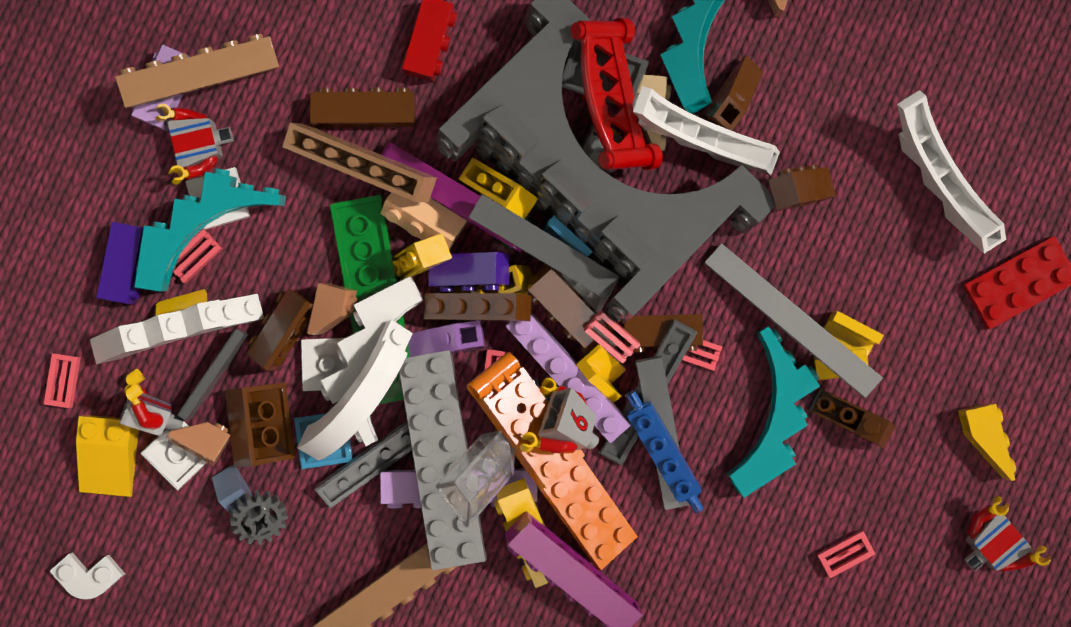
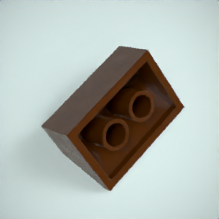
M288 289L287 292H281L275 302L278 306L273 314H267L261 324L264 328L259 335L255 334L247 346L250 348L247 355L267 371L279 370L311 318L314 303L292 289Z
M286 382L225 390L234 467L256 466L295 459Z

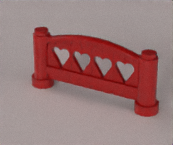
M616 18L613 21H577L573 23L570 30L571 36L581 43V71L585 98L594 128L604 149L598 157L599 165L606 170L641 167L644 170L657 169L662 163V151L657 144H645L641 125L638 124V116L633 112L635 96L623 44H629L634 38L635 27L633 22L629 18ZM594 46L609 57L602 66H599L596 61L597 54L594 51ZM600 72L614 81V85L607 92L602 88L603 81L600 78ZM606 97L620 108L613 118L608 115V106L605 102ZM611 123L625 131V136L619 143H616L613 139L614 132L611 129Z

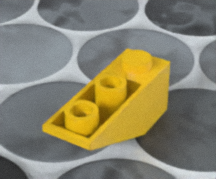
M443 233L413 243L393 257L395 274L400 277L401 281L438 266L452 258Z
M985 403L958 410L964 436L1003 479L1016 480L1014 476L1016 465L1009 456L1008 447L1010 442L1007 434L1002 429L1003 415L1000 408L996 404Z

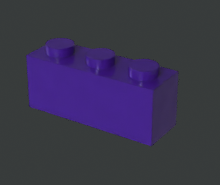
M112 222L96 298L135 305V300H138L141 294V288L135 287L144 228Z
M507 253L451 254L452 258L429 269V286L439 287V292H454V287H461V291H477V286H483V290L495 291L499 290V285H509V254Z

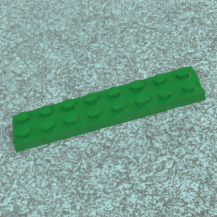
M377 195L330 204L345 288L357 290V303L396 284L397 278L393 266L386 218L380 214L383 208L382 196ZM352 312L350 318L353 334L365 329L364 325H358ZM402 316L396 323L406 329L404 316ZM407 345V347H406V349H405V352L408 353L407 356H406V358L410 357V351H409V346H408V345ZM400 372L396 375L379 404L404 400Z

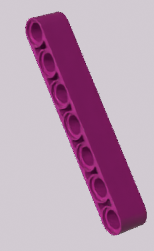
M387 143L380 155L437 177L431 199L514 250L521 252L522 249L468 218L481 196L393 143Z

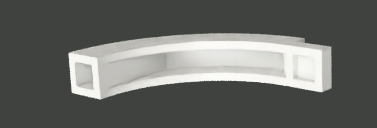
M393 320L387 321L372 354L352 386L326 415L307 426L297 448L319 461L331 455L346 443L364 424L388 391L408 354L405 352V349L413 333Z

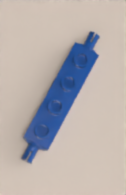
M635 390L628 392L625 396L633 408L628 412L627 417L677 502L688 501L694 513H698V510L699 512L702 511L704 507L697 498L702 488L652 402L642 403Z

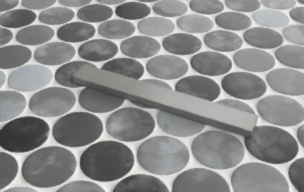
M723 244L706 260L705 265L864 399L883 379V377Z

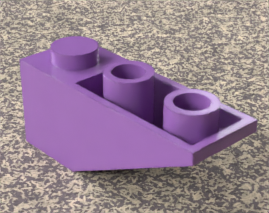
M479 320L415 332L408 342L410 357L448 350L453 354L486 349L483 327Z

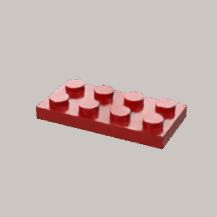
M1051 236L962 286L986 329L990 330L1071 286V263L1057 238Z

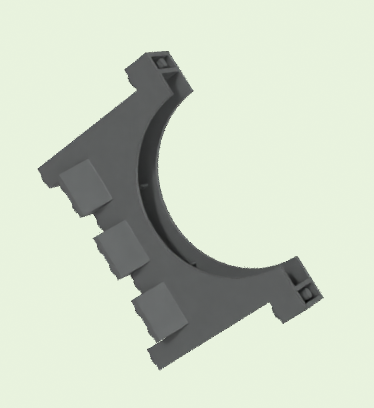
M534 0L530 5L525 24L528 31L535 37L439 129L437 148L445 158L449 159L451 157L456 162L476 142L475 149L480 159L486 163L489 161L495 167V171L512 181L516 179L517 184L536 196L538 200L532 207L535 212L541 216L544 214L549 220L555 216L593 251L588 258L619 276L615 287L619 286L621 290L605 307L608 309V315L618 323L621 321L625 324L727 218L735 230L746 234L759 224L776 206L773 194L743 165L731 175L710 187L684 194H657L642 191L614 179L600 169L585 154L576 141L566 119L562 100L564 64L575 40L571 36V26L577 21H590V19L570 0Z

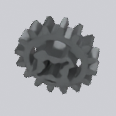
M256 490L255 496L251 497L246 493L245 501L236 500L237 507L231 508L232 516L229 519L233 534H238L240 541L247 538L250 545L254 540H257L258 544L262 545L263 539L271 542L273 534L276 536L281 535L279 528H286L285 520L288 519L285 504L283 501L280 502L278 495L271 498L270 492L266 491L264 496H262L259 490Z

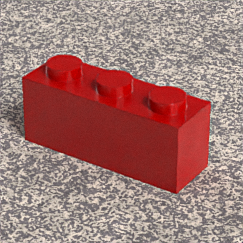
M422 0L402 67L404 74L434 82L435 77L441 75L444 63L440 61L443 51H448L451 37H448L450 27H455L458 13L455 12L454 3L443 0Z

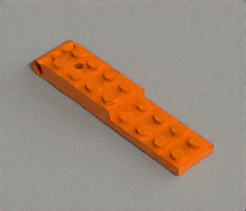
M507 352L467 384L470 394L479 403L595 568L602 570L638 536L584 461L583 457L585 454L581 449L576 450L572 454L540 451L538 447H534L530 452L520 450L521 444L531 445L530 441L521 439L525 433L532 432L536 435L537 439H542L538 433L549 404L524 367H520L518 360L511 353ZM517 405L520 406V411H519V412H517V409H516V408H517Z

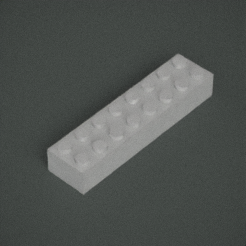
M448 350L405 358L399 372L432 571L484 562L487 558L452 353Z

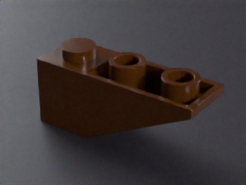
M744 55L712 98L713 104L707 106L700 116L708 122L733 131L747 112L763 71L748 56Z
M821 388L809 409V412L882 449H885L896 427L891 421Z

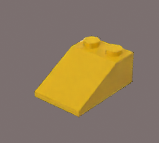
M95 415L79 416L76 438L79 492L132 496L139 429L120 424L121 418Z

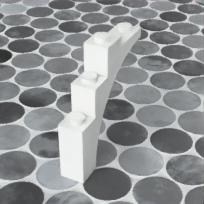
M642 86L640 93L636 94L633 100V112L638 116V124L645 130L674 138L680 145L707 152L713 159L739 167L743 165L746 169L769 176L772 175L780 153L775 145L741 135L701 119L670 103L651 88Z
M919 90L898 103L897 106L903 129L899 133L902 151L921 168L924 185L943 201L945 217L984 254L1005 241L1004 223L974 192L947 151L936 129L926 95Z
M411 277L354 305L356 311L353 312V315L358 325H364L365 329L338 342L340 348L337 349V353L343 364L347 362L349 366L321 380L323 386L320 389L327 401L331 400L332 404L339 402L352 386L372 354L386 322L390 320L397 322L407 311L424 301ZM370 416L355 433L359 443L364 442L365 446L378 440Z
M258 294L222 301L215 300L198 303L181 311L157 315L143 322L118 326L90 339L96 364L119 360L181 339L264 319Z

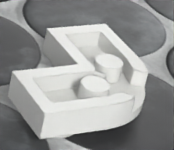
M73 552L68 554L50 570L66 591L79 599H92L103 594L125 575L110 555L105 556L88 571Z

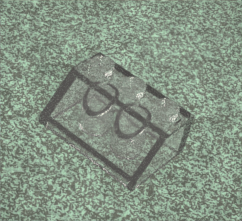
M501 430L482 434L435 485L465 527H469L514 475L515 450Z

